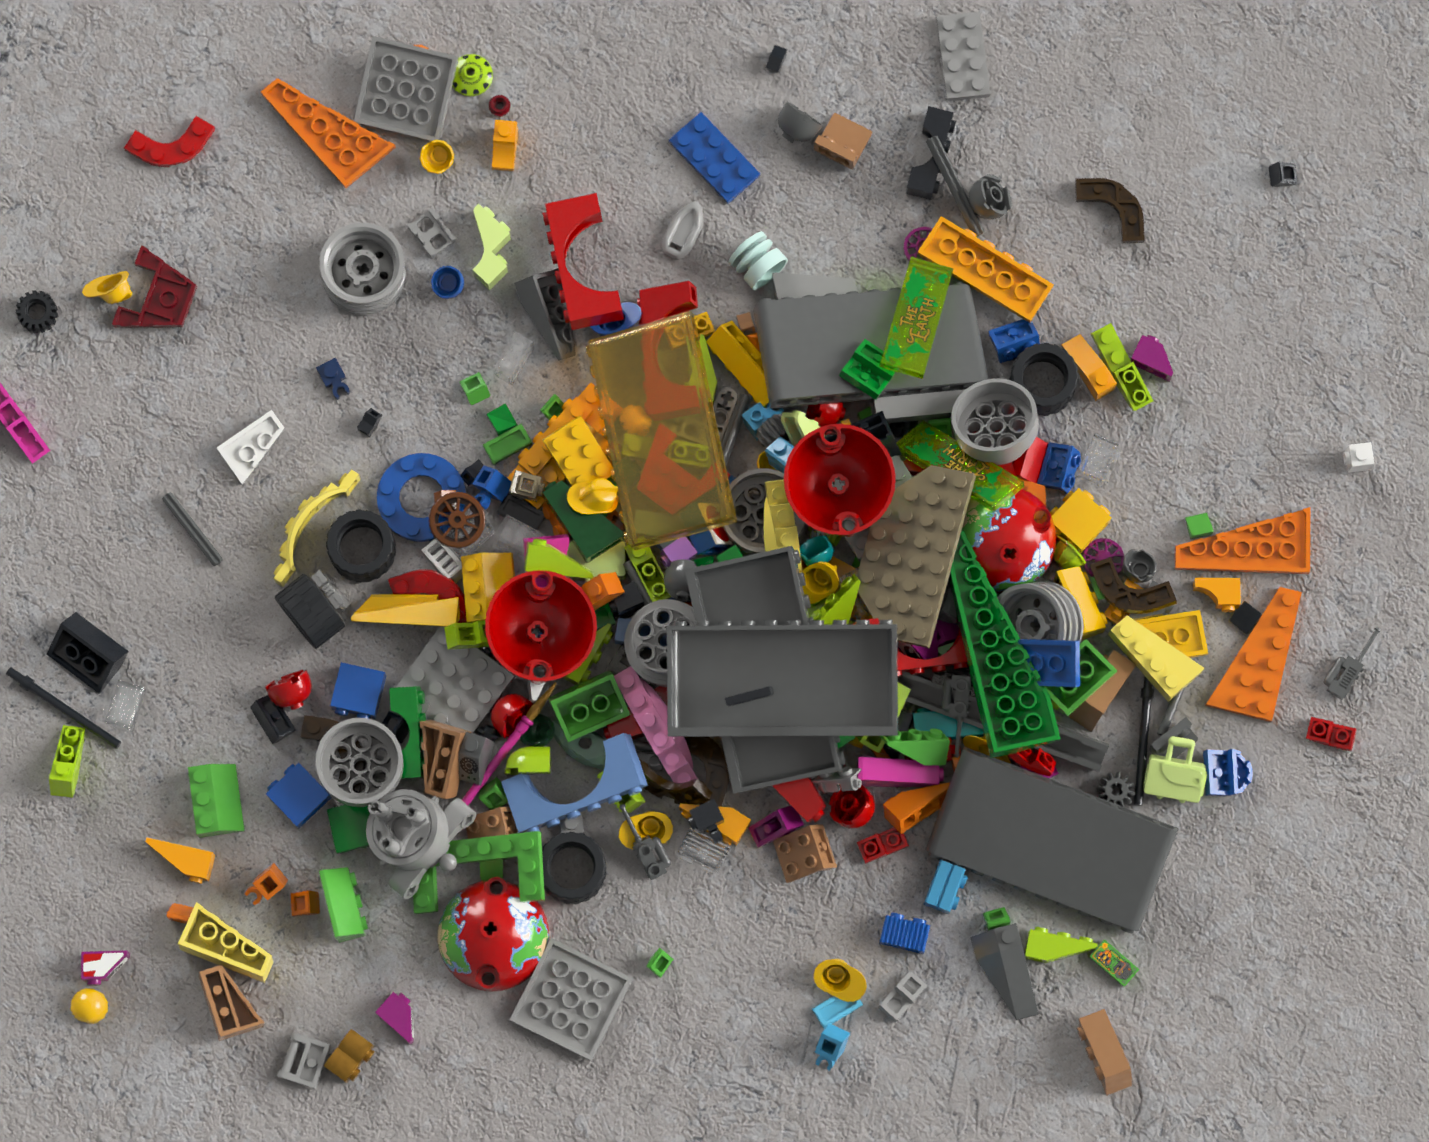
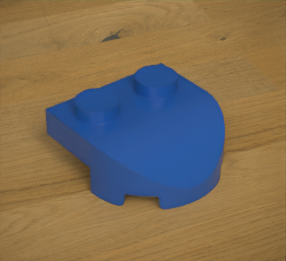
M1207 749L1203 751V760L1207 772L1205 783L1206 796H1232L1243 792L1247 785L1251 783L1253 777L1250 761H1246L1241 755V751L1236 749Z

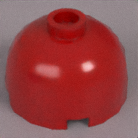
M843 402L808 405L806 418L817 421L820 427L836 424L838 420L843 419L846 408L843 407Z
M299 670L287 674L277 681L278 684L272 681L265 686L269 698L275 705L282 708L290 707L291 710L302 707L304 705L303 701L309 697L312 689L311 679L307 670Z
M508 694L499 698L493 706L491 714L494 729L504 738H509L523 715L526 716L533 703L520 694Z
M862 784L855 791H842L840 786V791L834 792L829 802V805H831V812L829 811L831 818L839 825L848 829L860 828L866 825L871 820L875 811L874 798Z

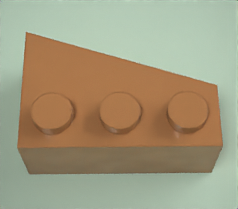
M1113 650L1110 656L1105 654L1104 657L1117 669V672L1069 716V718L1090 732L1093 731L1099 719L1136 666L1135 663Z
M433 720L420 721V728H422L423 743L421 745L422 750H424L425 764H423L425 793L443 799L455 798L460 783L459 751L465 733H471V731Z
M222 965L199 972L198 977L219 1041L264 1026V1021L258 1016Z
M1105 1009L1079 1018L1078 1035L1081 1041L1085 1040L1087 1045L1085 1048L1089 1060H1093L1096 1076L1099 1081L1101 1080L1106 1096L1132 1086L1131 1067Z

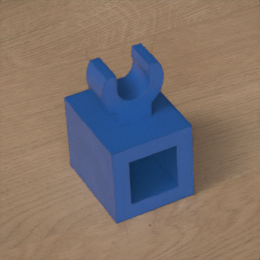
M483 465L472 483L480 490V493L474 498L486 510L491 503V498L503 501L509 493L512 481L498 470Z

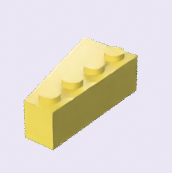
M1128 615L1108 633L1109 637L1136 664V667L1168 702L1205 669Z
M196 902L178 942L180 950L265 983L274 963L272 955L249 939H246L237 930L225 924L213 913L211 914Z

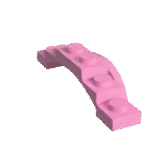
M631 666L616 674L614 678L625 701L674 783H685L698 779L693 770V761L684 736L668 737L667 706L647 682L639 677Z

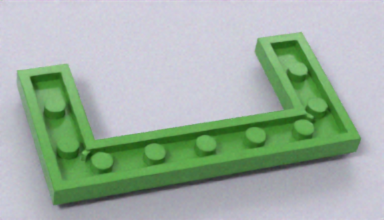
M540 831L450 841V847L446 854L454 855L457 864L518 858L520 902L545 900ZM439 863L432 868L429 867L419 883V888L413 895L415 914L438 912L436 867L440 866Z

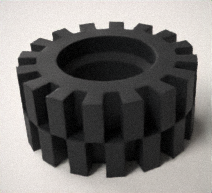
M33 290L32 294L27 292L25 293L26 297H20L21 302L16 304L18 308L16 314L19 322L27 331L30 332L32 330L34 333L41 331L43 333L45 332L44 329L48 328L50 330L52 328V323L55 325V318H58V309L50 295L45 294L43 291L37 293L36 290ZM40 304L45 307V314L42 318L32 319L29 316V309L33 305Z

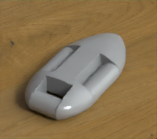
M698 201L686 204L673 216L662 240V251L664 254L680 260L691 251L703 225V211ZM672 244L678 248H681V251H678L670 247V245Z

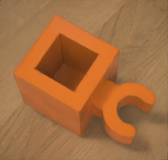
M273 863L256 877L253 882L254 886L249 887L245 895L247 896L251 892L257 894V898L253 901L254 905L258 904L263 896L268 901L285 887L288 879Z

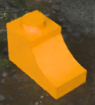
M495 120L492 170L514 171L518 137L516 121Z
M1240 578L1194 579L1193 591L1208 595L1214 601L1215 609H1221L1222 612H1234L1241 605Z

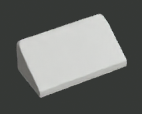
M527 680L529 700L534 704L545 682L537 685Z

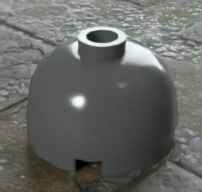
M788 101L778 116L779 127L784 132L782 136L792 143L794 140L807 142L813 139L822 127L817 120L806 112H802L797 106Z
M993 174L981 177L972 184L969 191L970 206L983 219L1000 218L1008 213L1007 211L1012 206L1008 188H1003L999 183L1002 180Z
M674 560L666 568L664 575L665 589L677 601L691 602L685 570L698 567L694 565L695 562L692 560Z

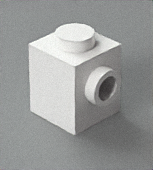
M1371 442L1349 445L1345 452H1343L1344 464L1347 465L1348 473L1371 470L1374 465Z

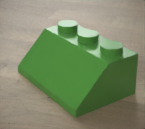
M1085 639L1080 644V686L1044 687L1050 694L1053 708L1069 716L1117 672V669Z
M610 670L548 698L568 742L630 715Z
M206 764L188 767L195 827L198 837L204 838L245 831L236 764Z
M348 867L320 870V878L337 941L341 943L366 936L364 931L368 929L366 917H361L359 908L363 907L360 894L356 895L354 886L357 885L355 873H350Z

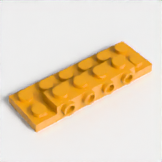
M941 216L917 254L1030 323L1054 284L1032 272L1033 269L1025 263L1019 264L1014 261V257L1004 251L1001 253L996 250L991 242L978 239L973 231L969 229L964 230Z
M590 382L578 397H575L573 400L569 398L563 404L561 409L564 411L559 416L554 415L548 421L547 426L549 428L544 433L540 431L534 437L532 442L535 444L529 450L525 448L519 454L518 459L520 461L518 466L507 478L512 481L515 470L542 477V483L545 484V487L554 481L556 483L561 480L564 482L566 477L542 439L578 416H581L585 422L604 436L620 418V414L624 409ZM524 479L521 488L531 491L534 482ZM543 495L542 497L538 496L537 502L524 499L531 506L539 510L545 503Z

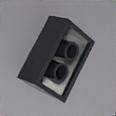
M75 612L60 624L46 655L100 694L121 668L129 651Z

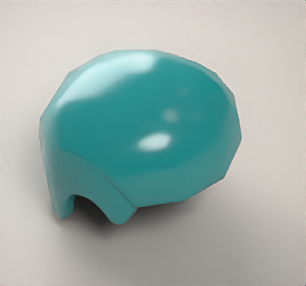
M816 536L800 546L801 559L807 566L820 561L829 562L834 553V548L826 536Z

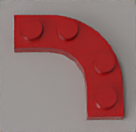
M195 116L186 132L172 143H159L135 130L125 145L124 150L153 166L169 167L180 163L184 164L193 159L203 149L215 131V126Z
M419 569L388 579L393 594L426 593L438 595V600L459 597L460 620L458 623H467L464 594L451 578H447L434 570Z

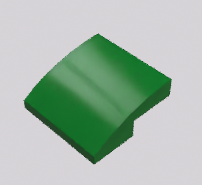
M864 339L841 370L839 376L877 400L902 363L892 356H889V361H887L885 358L886 352Z
M341 805L327 809L337 854L358 848L370 847L366 835V826L370 815L368 806L353 807Z

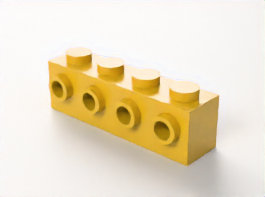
M733 321L720 325L706 341L712 353L717 355L724 363L726 369L732 372L738 379L739 384L751 394L753 400L756 403L760 402L763 407L768 406L769 399L761 353Z

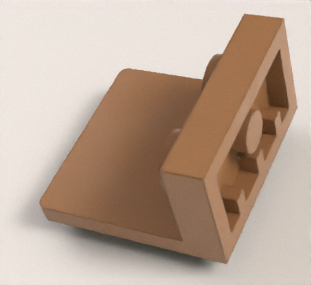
M834 113L821 136L818 135L815 140L814 151L853 170L872 136V131Z
M498 807L476 814L475 820L466 827L468 839L518 833L510 807Z
M823 824L809 825L773 841L787 883L818 871L831 870L837 867Z

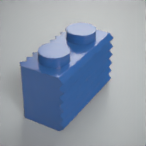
M891 913L890 916H885L879 944L924 954L930 925H926V920L913 918V921L904 919L902 914Z

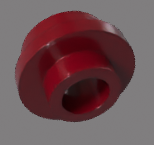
M496 95L491 98L489 110L494 116L502 117L510 111L511 105L507 97ZM503 104L504 107L499 110L496 108V105Z

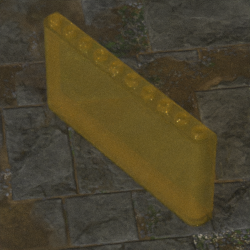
M687 311L590 339L589 344L586 345V351L589 358L592 359L593 365L590 366L592 377L596 379L597 386H594V391L597 399H600L601 406L598 407L601 419H604L605 427L602 428L605 440H608L609 448L606 450L608 458L613 464L611 476L618 487L616 499L621 504L622 510L619 511V516L622 524H625L626 531L623 532L625 543L627 545L630 544L634 550H639L737 523L694 314L691 311Z

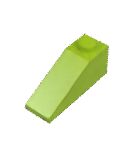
M533 539V542H527L524 565L526 572L544 570L564 576L593 579L594 574L592 571L552 545L546 544V540Z

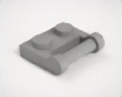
M292 1032L290 1036L292 1041L283 1067L278 1071L277 1077L316 1089L331 1045ZM303 1043L306 1046L295 1075L290 1073L299 1045Z

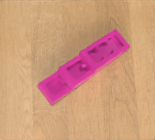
M0 383V421L33 464L50 452V449Z

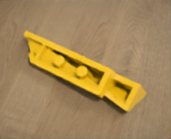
M371 594L353 613L351 621L449 626L453 623H458L460 620L459 597L438 600V595Z

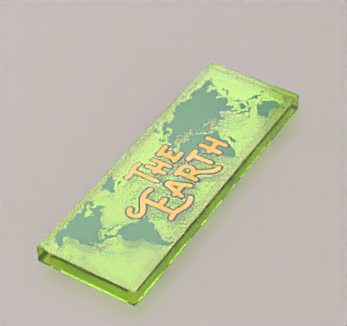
M915 257L910 258L879 367L923 379L954 268Z
M924 420L896 442L902 456L923 469H927L932 465L974 473L976 478L970 498L993 512L1024 487L1023 480L993 462H984L969 456L960 448L955 439Z

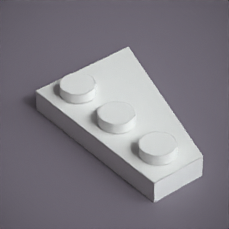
M271 410L217 447V450L242 485L283 432L284 427Z

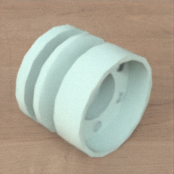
M762 231L754 234L739 245L728 261L732 267H736L737 273L740 274L747 271L744 281L752 290H758L772 280V273H779L788 261L779 249L776 248L769 251L773 242L769 239L766 240L767 236Z

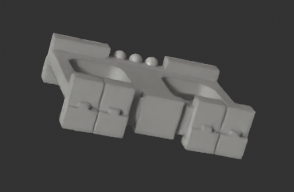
M431 207L427 213L413 223L407 224V227L415 237H418L423 248L433 259L438 253L454 244L456 238L449 229H446L441 220H439L440 217ZM424 218H429L434 226L423 233L417 227V224ZM440 234L447 242L436 250L431 245L430 240Z
M318 570L311 576L318 587H322L321 589L324 590V593H327L326 596H329L328 600L335 609L339 608L343 612L351 606L343 594L340 595L338 589L333 586L334 582L327 573L323 574L321 570Z

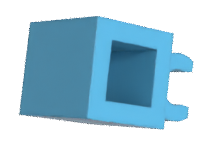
M759 402L741 414L745 427L756 441H758L756 437L758 428L774 414L783 413L784 410L782 408L778 411H773V408H770L768 404L765 409Z
M829 1024L821 1033L814 1052L820 1055L816 1059V1065L819 1066L822 1060H826L828 1062L827 1070L830 1071L837 1059L843 1054L850 1032Z

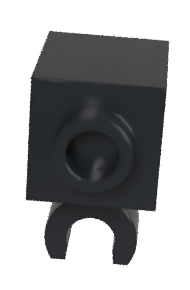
M714 799L689 811L691 817L687 819L693 831L697 829L699 834L708 830L714 844L723 840L717 826L724 823V818Z

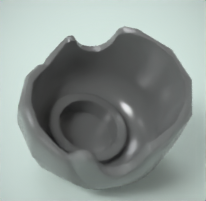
M1131 549L1124 556L1122 569L1125 577L1130 581L1143 583L1153 578L1156 573L1157 563L1153 556L1145 552L1144 549L1139 551Z

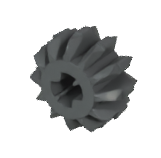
M782 413L774 414L758 428L756 437L763 447L767 448L778 437H782L787 442L789 441V437L781 422Z
M1109 772L1107 774L1108 780L1102 777L1100 779L1102 785L1096 787L1097 791L1103 792L1097 797L1105 798L1106 801L1124 807V802L1130 805L1132 801L1129 797H1133L1135 792L1128 789L1134 787V783L1126 784L1129 779L1128 775L1122 780L1120 779L1121 772H1117L1115 778ZM1116 786L1119 787L1120 795L1118 796V793L1116 794V796L1111 793L1113 790L1111 787H1113L1114 789Z

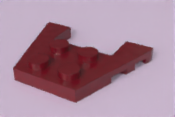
M141 245L134 264L137 267L155 272L141 312L118 306L112 326L116 328L183 327L197 285Z

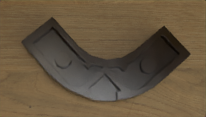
M1078 178L1075 180L1076 202H1102L1114 207L1121 221L1122 243H1144L1143 212L1135 195H1132L1124 185L1110 179Z
M1111 557L1090 564V569L1100 593L1107 602L1121 611L1133 614H1146L1177 604L1169 581L1146 589H1133L1121 581Z
M304 715L301 738L321 741L323 736L340 722L328 718ZM357 740L356 747L362 749L359 740ZM346 749L338 750L341 759L348 755ZM358 761L354 768L357 771H363L365 762ZM340 771L338 781L345 780L347 774ZM362 783L356 784L353 787V791L360 793Z
M684 736L690 754L699 758L704 764L706 770L705 784L713 793L709 800L701 802V804L714 799L717 806L722 807L729 783V771L723 751L709 736Z
M639 759L648 786L643 788L661 799L663 796L674 799L675 804L694 805L709 800L713 794L706 784L698 779L685 783H674L665 780L651 770L646 762Z

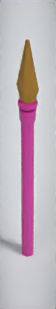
M556 682L530 707L526 716L523 715L513 733L488 764L481 786L473 784L462 798L464 803L467 805L471 803L522 734L529 729V726L533 725V720L541 712L555 688Z

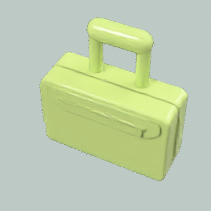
M624 541L589 563L585 562L573 542L569 543L567 556L592 571L594 574L593 578L599 574L616 572L619 580L626 578V570L623 566L626 562ZM570 577L573 581H585V583L591 580L588 578Z
M1172 736L1168 740L1166 757L1154 754L1149 756L1143 783L1145 794L1155 795L1158 799L1163 797L1178 799L1180 803H1185L1186 801L1198 803L1201 796L1203 797L1207 772L1203 763L1192 761L1195 747L1194 740ZM1173 746L1188 748L1186 760L1171 758Z

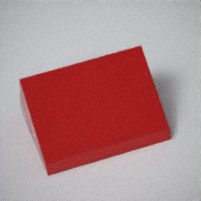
M1036 437L1031 446L1018 459L1012 461L1017 478L1034 483L1038 482L1048 448L1047 442Z

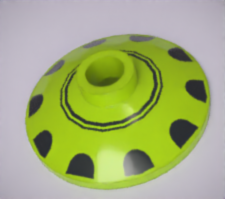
M475 54L459 57L452 87L464 96H477L484 93L490 87L493 79V72L489 62ZM468 70H473L475 72L471 76L466 74Z

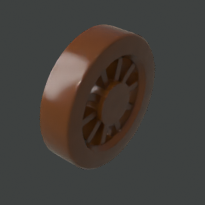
M451 492L440 497L432 506L428 520L429 528L433 537L443 546L452 549L466 548L475 543L481 536L485 527V513L481 504L473 496L463 492ZM456 503V511H453L449 504ZM460 504L466 505L463 511H459ZM446 507L450 512V515L445 514L441 511ZM470 509L473 514L466 516L465 512ZM439 516L447 518L448 521L439 523ZM474 518V525L466 522V520ZM449 525L447 531L443 533L440 526ZM464 526L472 528V531L468 534ZM451 529L455 530L454 538L446 536ZM458 530H461L465 537L458 539Z

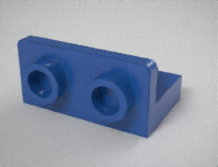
M1021 319L988 331L989 338L997 352L999 363L1013 360L1027 347L1037 343L1040 344L1039 334L1032 321L1029 323Z
M1049 442L1037 484L1043 485L1046 488L1058 489L1064 494H1068L1075 483V472L1081 463V453L1074 446Z

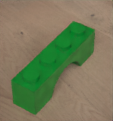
M421 686L389 688L391 711L400 714L406 720L410 730L409 741L402 750L403 773L401 778L424 777V750H422L421 745L423 743L422 728H420V721H426L425 713H422V704L425 703L424 691H421Z

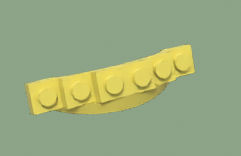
M351 469L348 474L345 473L338 483L339 487L330 483L328 487H323L315 498L310 496L308 500L304 499L298 508L299 513L297 516L290 518L285 526V529H287L285 531L287 540L279 550L281 552L279 555L285 563H280L274 571V580L277 584L284 587L296 570L293 563V554L299 537L307 523L323 506L343 494L348 497L360 481L358 473Z
M784 479L765 482L766 499L764 503L763 525L765 552L793 546L794 550H798L800 554L794 511L785 493ZM801 563L798 564L799 572L802 570Z

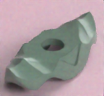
M557 719L553 721V736L570 757L583 765L604 770L606 754L603 741L606 739L593 731L568 742ZM582 738H589L592 741V745L588 749H582L579 746V741Z

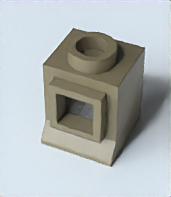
M515 470L509 492L512 496L537 502L538 496L542 497L545 484L542 483V477Z

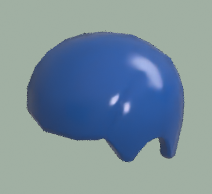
M453 266L440 267L433 273L431 279L433 292L443 299L457 297L464 288L462 273Z

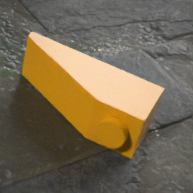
M1081 334L1061 345L1073 357L1078 368L1077 372L1095 401L1115 390L1117 382Z
M146 837L145 842L186 877H189L190 882L202 884L203 881L209 882L216 856L213 852Z

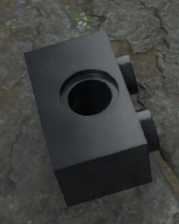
M635 581L623 586L625 593L609 602V607L614 617L618 616L619 618L627 619L644 607V600Z

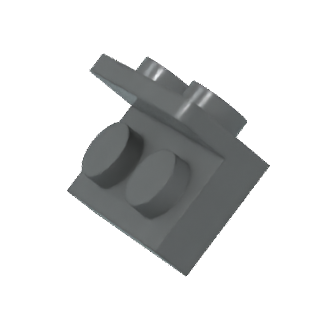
M1185 717L1154 741L1149 751L1154 755L1166 757L1168 740L1172 736L1191 739L1196 743L1198 737L1190 729L1192 723ZM1173 746L1171 758L1178 757L1188 748Z

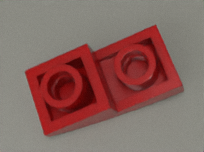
M1311 717L1306 739L1352 752L1357 729L1334 724L1333 721Z
M1041 748L1035 752L1027 749L1008 755L1023 767L1049 777L1053 774L1056 765L1053 757L1049 753H1045Z
M894 827L856 842L865 863L909 847L905 834H901Z

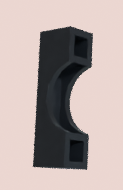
M928 106L922 134L928 137V139L938 136L945 152L948 154L951 141L947 140L948 135L954 132L956 120H953L954 112ZM933 156L925 164L912 167L906 194L931 200L933 193H938L940 181L936 180L938 173L941 174V171Z

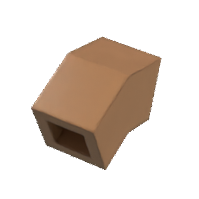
M750 312L736 315L738 327L745 336L755 333Z

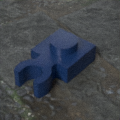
M336 357L316 367L326 388L333 386L332 393L335 399H340L337 394L339 389H344L347 395L350 394L347 384L341 382L346 379V376Z

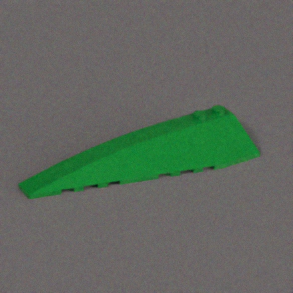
M961 531L949 580L990 758L1009 755L1058 741L1061 738L1050 694L1044 686L1038 685L1037 681H1041V677L1037 670H1031V668H1035L1031 660L1029 664L1027 662V659L1030 658L1023 645L1018 643L1019 635L1003 605L1000 604L983 567L975 559L976 554L964 531Z

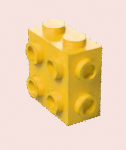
M1078 488L1075 492L1072 490L1068 492L1063 498L1065 503L1060 508L1055 506L1050 511L1055 525L1056 534L1068 541L1081 554L1110 523L1112 517L1109 516L1111 513L1103 505L1098 506L1093 501L1094 498L1088 491H1082Z

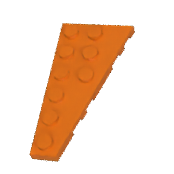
M278 78L261 91V95L345 189L396 148L395 144L380 138L374 132L366 130L359 126L358 123L331 108H327L320 104L319 101L311 99Z
M1311 507L1242 526L1228 532L1218 533L1204 539L1201 538L1176 545L1175 570L1309 574Z
M1279 587L1205 706L1268 722L1272 721L1302 592Z

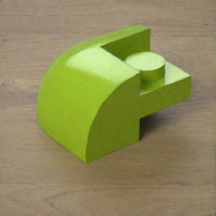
M550 746L517 749L507 759L505 775H519L521 773L527 775L550 774Z

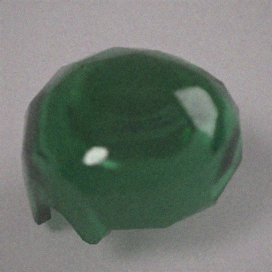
M539 714L533 720V725L529 726V729L522 734L520 740L523 744L530 747L546 746L555 735L554 723L550 717Z

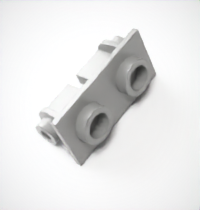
M844 767L840 771L818 775L812 783H818V789L823 793L839 792V784L842 791H855L861 787V780L857 778L861 768L852 769L851 767Z

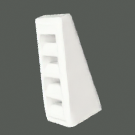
M434 539L421 550L442 575L451 578L455 583L463 578L462 563L450 548L443 546ZM441 546L442 549L432 556L431 553ZM444 554H448L441 561L437 562ZM451 560L454 561L448 567L443 569V567L447 565Z

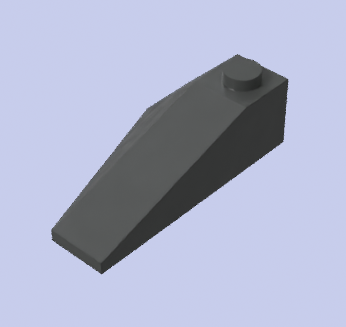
M557 268L515 282L514 285L522 306L558 361L575 356L576 352L573 330L569 327V323L565 322L563 310H567L566 303H561L559 291L563 290L562 283L557 284L555 271L559 270Z
M1016 923L970 937L977 962L997 989L1014 1018L1020 1020L1039 1015Z

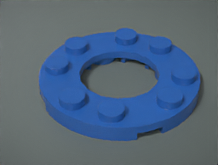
M416 453L400 458L385 471L377 489V505L382 519L388 523L389 528L398 536L410 541L427 542L435 539L429 528V516L417 518L405 512L399 500L402 487L411 478L427 476L436 480L442 487V490H456V492L466 493V489L459 472L450 462L437 455ZM460 504L459 511H463L466 505ZM439 516V523L448 521L447 518ZM449 525L440 526L443 533L449 528Z

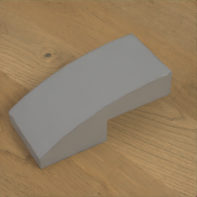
M910 970L878 1008L896 1022L928 985Z

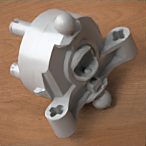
M403 789L393 791L379 801L373 800L371 802L373 805H368V811L370 812L366 826L368 844L373 853L382 860L380 862L382 866L385 867L390 864L397 868L390 877L388 884L404 899H409L416 893L422 876L429 867L432 868L439 863L444 871L455 869L457 865L455 856L446 854L450 847L449 843L457 833L468 827L476 818V812L460 798L453 800L443 811L438 805L439 799L436 796L430 799L417 791Z

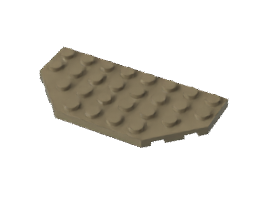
M931 465L895 488L892 501L886 512L870 526L857 577L861 581L858 593L874 619L893 620V624H897V642L930 648L976 475L974 473Z

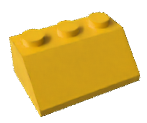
M511 552L477 553L461 556L467 623L485 620L489 603L494 594L504 583L515 577L513 553Z
M1080 566L1057 571L1053 582L1066 588L1077 600L1082 611L1084 629L1081 641L1103 633L1108 622L1105 614L1098 610L1097 604H1099L1095 592H1091L1088 587L1090 580L1085 571L1082 572Z

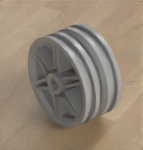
M371 223L349 224L334 232L322 248L320 272L323 286L331 301L342 310L357 315L375 314L391 306L400 296L406 279L404 256L397 239L386 229ZM356 246H361L363 250L355 251L354 248ZM377 252H381L384 254V257L378 259L375 255ZM343 259L346 264L340 267L338 262ZM364 269L367 270L363 275H360V272H363ZM388 274V278L386 280H382L380 278V276ZM344 283H351L347 288L342 286ZM366 286L372 290L370 294L363 292Z
M1048 581L1018 584L1006 589L997 597L1021 639L1077 640L1081 642L1084 629L1082 611L1074 596L1063 586ZM1021 608L1023 612L1018 616V609Z

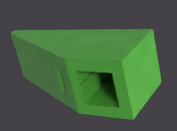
M910 729L909 731H898L897 736H880L888 746L925 766L946 765L950 740L939 729H930L929 731Z

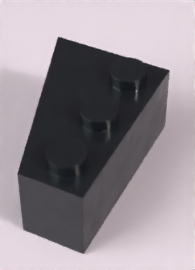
M883 411L851 424L874 435L885 446L891 457L902 455ZM832 432L824 436V438L828 442H833L837 439V436Z

